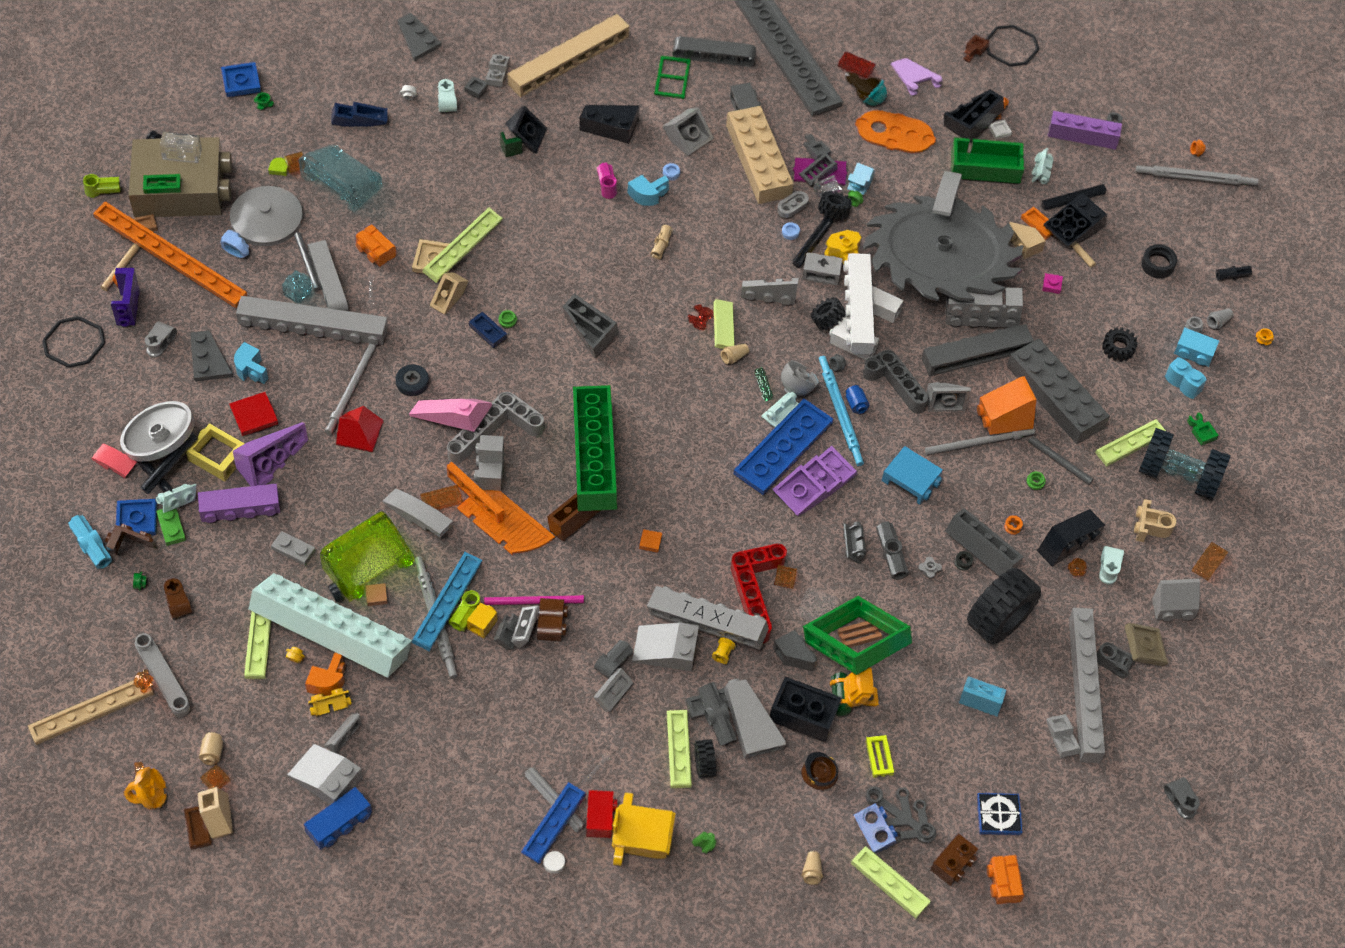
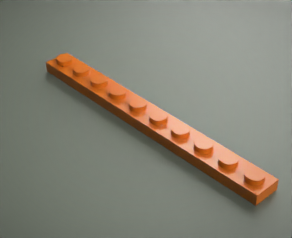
M106 201L93 213L94 218L234 308L238 307L241 296H247L245 290Z

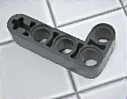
M884 350L866 359L863 369V376L866 380L874 381L884 376L912 412L919 414L925 411L928 401L927 393L895 352Z

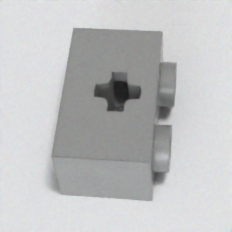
M807 253L802 280L838 286L842 258Z

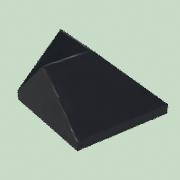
M524 105L505 125L517 138H521L522 143L533 154H536L547 127Z

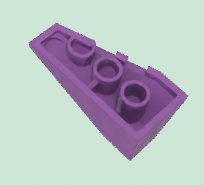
M302 422L255 439L233 450L236 468L250 486L265 485L274 478L272 474L278 468L282 469L285 466L284 461L289 455L294 456L308 441L305 423Z

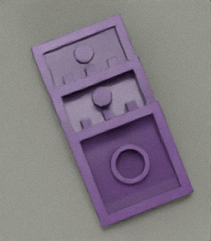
M831 446L819 457L816 455L804 466L800 465L772 490L797 516H800L844 486L857 475V471Z

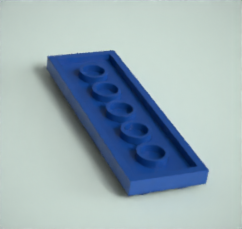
M803 399L734 469L733 474L764 495L833 423V418L806 399Z

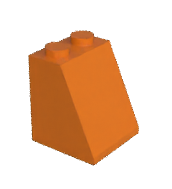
M1025 376L981 396L980 403L977 405L978 416L982 417L983 426L987 428L990 435L1033 429L1037 399Z

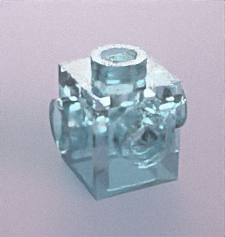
M297 270L287 276L282 284L284 296L299 304L312 291L309 276Z

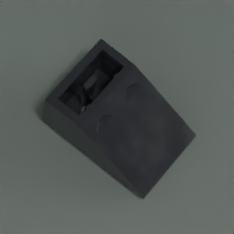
M1080 193L1045 222L1043 226L1069 248L1101 230L1106 225L1107 214L1084 193Z

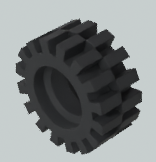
M832 190L829 192L825 191L821 195L818 211L824 214L825 217L829 216V219L843 220L849 215L852 202L847 195L843 196L844 193L839 194L838 191L832 192Z
M836 297L826 298V301L822 300L821 304H817L810 314L816 326L821 330H828L829 327L833 328L835 324L837 326L838 322L843 320L842 317L846 316L844 306Z
M1116 327L1114 330L1110 329L1106 333L1102 350H1104L1103 353L1105 355L1108 354L1107 357L1109 359L1113 357V361L1119 359V362H1122L1123 359L1128 361L1129 358L1133 357L1138 342H1136L1137 337H1134L1133 332L1129 334V329L1123 331V327L1120 330ZM1113 342H1123L1126 348H1119Z
M712 739L695 741V763L698 778L715 777L716 757Z

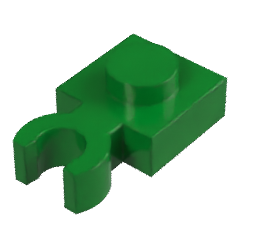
M1198 412L1196 414L1197 420H1194L1192 416L1188 417L1187 422L1193 427L1191 432L1201 446L1217 440L1218 433L1209 421L1203 422L1201 413Z

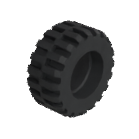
M1009 569L1006 573L1001 574L999 578L995 579L984 590L982 595L978 597L968 613V624L988 643H999L1012 634L1033 611L1041 597V589L1021 569Z

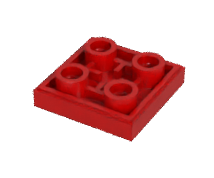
M266 392L229 403L242 436L278 424L277 417Z

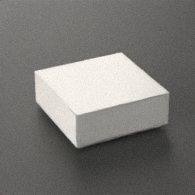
M1005 120L991 123L988 126L995 140L1011 136L1012 134Z

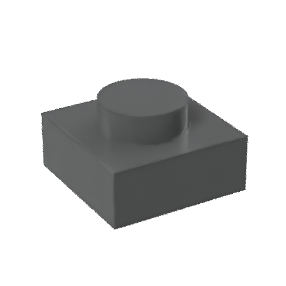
M475 76L464 86V92L480 98L488 89V83Z

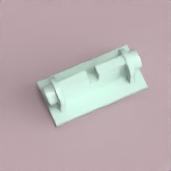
M1048 148L1041 153L1039 152L1035 157L1034 161L1036 164L1032 171V183L1036 180L1040 181L1041 184L1049 182L1054 158L1051 154H1047Z
M794 392L785 394L761 417L776 427L799 404L796 402V394Z
M183 484L172 489V492L167 491L158 494L156 502L163 505V513L195 501L196 484Z

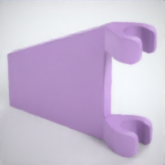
M907 58L891 63L911 96L917 95L918 85L916 83L931 79L935 88L941 87V76Z

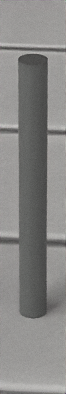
M1034 436L1030 437L1028 442L1088 485L1093 482L1094 479Z

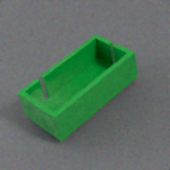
M954 138L951 149V172L962 174L961 179L1021 183L1024 172V143L973 139L971 151L967 153L970 139Z

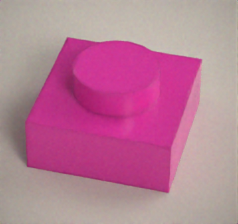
M1045 273L1042 291L1060 294L1063 276Z

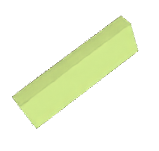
M715 299L713 302L715 347L724 349V347L734 346L733 302Z

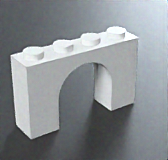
M872 286L873 314L894 323L902 310L904 300ZM849 316L842 317L843 320L839 321L837 326L833 325V328H831L829 332L831 336L830 343L850 352V346H847L849 331H846V320H849ZM874 336L872 354H852L864 360L872 357L877 350L879 338Z

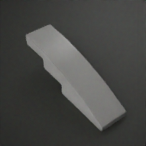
M944 171L932 213L946 216L951 215L962 174Z
M396 488L382 501L411 524L414 522L425 531L429 529L438 537H441L453 526V521L414 496Z

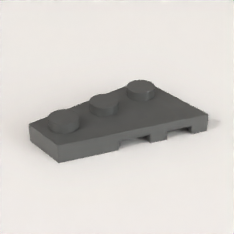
M412 13L397 20L414 62L441 47V42Z

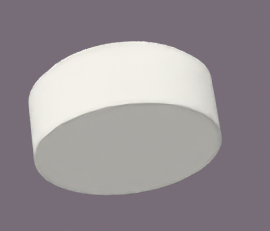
M552 851L546 854L544 857V868L547 872L557 874L564 869L565 858L560 852Z

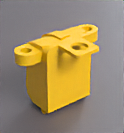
M625 792L623 804L616 808L613 824L612 848L615 850L613 865L622 866L625 853L655 859L666 858L670 854L676 813L632 805L634 794Z

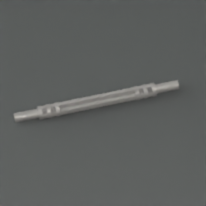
M1136 165L1135 169L1137 173L1152 174V176L1231 185L1258 184L1257 178L1241 177V175L1163 166L1146 167Z
M419 556L415 558L419 573L418 580L429 612L437 598L430 575L426 572L423 558ZM444 626L437 638V644L442 661L446 664L449 677L454 679L458 675L453 662L454 655Z

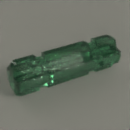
M763 367L756 368L754 374L756 379H758L757 383L762 393V398L764 401L772 400L773 393L765 375V370Z

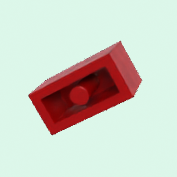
M588 790L586 837L611 838L614 824L612 816L617 808V799H613L614 791Z

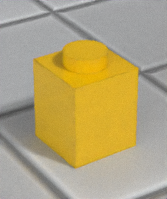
M479 603L467 619V629L484 639L497 622L496 610L490 605Z

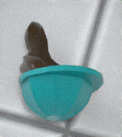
M846 72L845 77L847 81L856 87L857 96L863 100V103L879 105L886 99L887 88L883 79L881 80L877 77L861 79L855 73Z

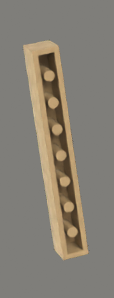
M618 14L609 17L558 47H554L547 53L508 73V85L519 97H522L629 38V25Z

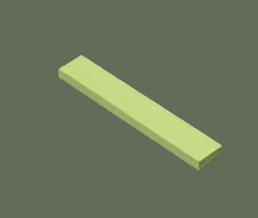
M488 208L425 266L422 272L437 283L444 273H448L503 218L491 208Z

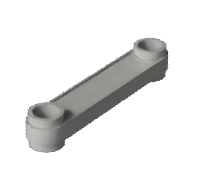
M146 633L139 634L135 638V647L173 714L178 717L186 716L190 711V704L152 637ZM148 642V644L141 646L142 643ZM184 704V707L176 708L178 705Z

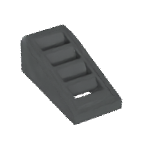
M825 152L799 175L810 186H813L834 173L838 166ZM815 170L818 175L816 176L812 171ZM807 174H810L813 177V179L811 180L807 176Z

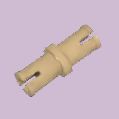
M663 225L660 234L655 238V245L651 252L653 258L661 259L665 248L669 245V238L673 232L672 227L669 225Z

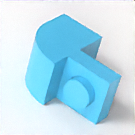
M857 163L853 174L850 173L848 181L850 183L847 189L859 191L862 195H865L875 170Z
M640 175L628 182L627 193L638 204L644 206L656 205L659 203V196L667 193L669 180L666 176H663L650 183L643 175Z
M245 342L234 355L237 375L243 381L249 376L253 381H259L264 384L268 380L267 369L259 365L261 361L260 350Z

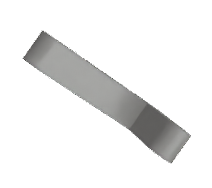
M503 392L491 402L492 407L474 432L463 429L447 444L448 460L454 464L463 462L476 449V443H480L481 435L490 436L507 419L528 434L540 436L544 432V418L542 414L513 393Z

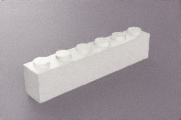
M849 253L847 261H844V272H847V275L844 277V286L848 287V290H845V301H848L845 315L849 316V320H846V331H849L847 346H850V353L872 354L874 348V322L870 254Z

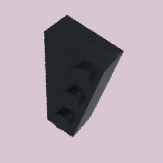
M989 89L972 98L971 102L957 106L958 108L949 113L947 111L943 113L944 126L960 137L970 139L971 143L1004 111V97Z
M585 105L579 117V131L629 144L639 121L640 105Z
M1089 509L1052 526L1037 551L1053 567L1092 540L1096 541L1099 539L1105 524Z

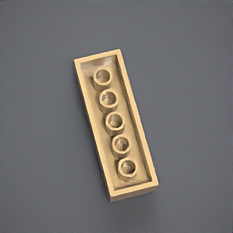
M761 106L728 112L726 126L758 204L785 199L791 195L793 181Z

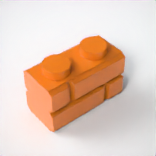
M372 224L356 234L357 249L360 252L364 251L371 263L375 262L381 267L387 261L396 257L395 245Z
M1017 856L992 857L989 865L986 867L988 878H992L993 885H990L992 898L995 897L996 904L1022 902L1024 891Z

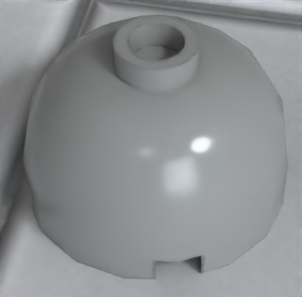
M794 360L788 361L781 372V381L785 387V392H794L797 396L809 394L818 384V378L813 372L809 374L805 371L807 369L806 366Z

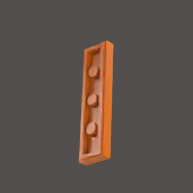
M450 462L447 465V476L491 518L500 524L504 520V509L453 462Z

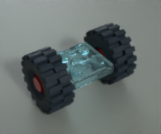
M1156 428L1138 472L1157 478L1162 467L1166 472L1170 474L1177 473L1186 480H1199L1195 493L1213 500L1231 455L1212 449L1207 462L1200 461L1169 449L1174 434Z

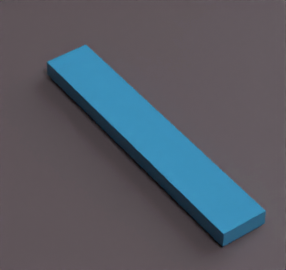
M464 552L413 637V644L430 652L482 564L481 559Z

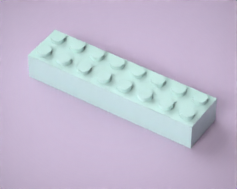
M273 573L252 590L249 610L387 678L407 660L412 640L388 629L386 626L377 624L369 618L353 612L351 609L342 607L334 601L318 595L316 592L309 591L299 584L283 578L281 575Z

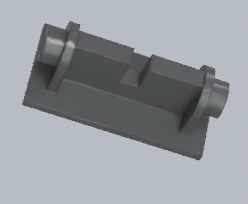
M854 522L853 526L844 523L847 558L861 564L860 559L865 558L866 555L865 541L860 540L864 538L863 525L861 522Z

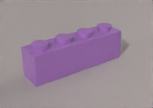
M1053 111L1048 137L1116 150L1122 124Z
M277 483L198 492L201 522L212 523L216 520H234L241 517L253 518L258 515L272 516L280 513Z

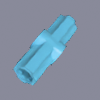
M83 515L72 517L68 524L84 554H88L97 569L109 566L112 558L103 546L97 531L91 528Z

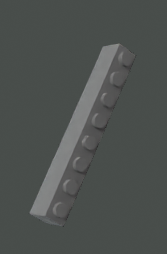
M241 296L236 311L238 324L246 327L256 326L262 329H276L281 332H296L300 335L310 334L316 337H330L335 340H350L355 343L364 342L383 345L388 329L387 317L247 296Z
M1073 608L1069 617L1078 744L1081 748L1079 758L1080 763H1101L1105 754L1093 609Z

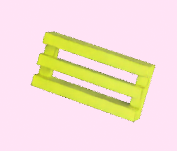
M887 736L866 737L865 741L873 778L886 775L893 776L894 769ZM879 741H882L888 769H884ZM871 742H874L880 770H877Z

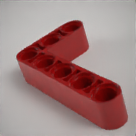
M772 544L736 552L731 560V573L744 612L751 616H754L753 613L760 614L759 616L767 621L769 629L763 643L770 640L772 624L754 573L780 568L785 564L787 549L782 544Z

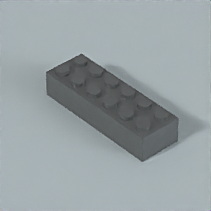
M1040 339L1010 354L1007 364L1009 370L1017 378L1025 376L1037 401L1076 444L1106 428L1110 415Z

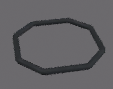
M1013 24L997 26L986 37V40H989L998 29L1014 28L1033 39L1036 49L1025 62L1009 63L990 53L989 47L986 49L990 57L1007 66L1026 65L1039 51L1036 37Z
M76 316L59 320L43 338L42 342L47 358L70 368L90 363L105 345V338L101 326ZM80 320L99 329L101 344L85 361L68 364L48 353L46 340L61 323Z

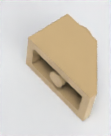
M444 273L430 306L446 314L462 297L468 280L456 273Z

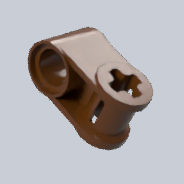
M176 578L168 579L164 583V591L172 619L192 613L188 597L185 595L180 580Z

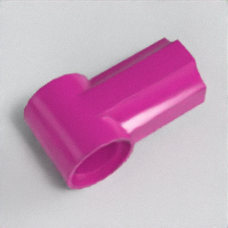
M607 162L601 163L597 167L601 194L606 199H612L617 195V180L614 177L612 165Z

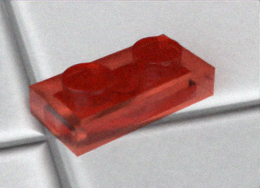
M845 51L838 61L837 67L863 78H869L876 64Z

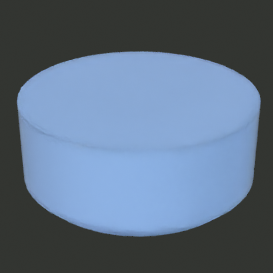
M673 163L665 165L663 167V176H666L668 180L678 179L680 176L679 166Z
M786 223L783 226L782 235L784 238L794 240L799 237L800 228L797 224Z

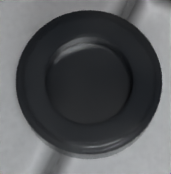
M336 583L330 584L328 588L335 602L338 603L344 600Z

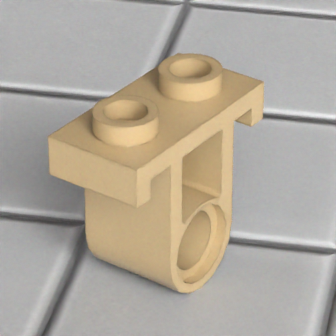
M1144 499L1142 505L1138 506L1136 511V517H1139V521L1135 523L1134 533L1137 534L1136 541L1144 542L1147 535L1161 538L1169 537L1176 525L1175 516L1169 512L1150 509L1152 501Z

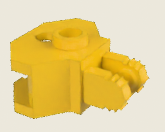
M850 230L831 234L826 242L827 249L824 254L825 256L842 258V263L844 264V261L848 259L849 253L859 254L858 251L862 237L858 232Z

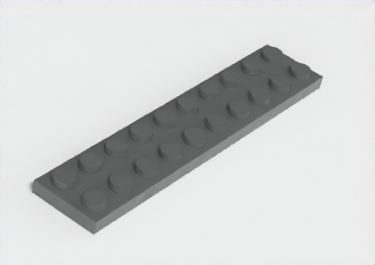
M734 0L812 116L842 106L843 100L774 0Z

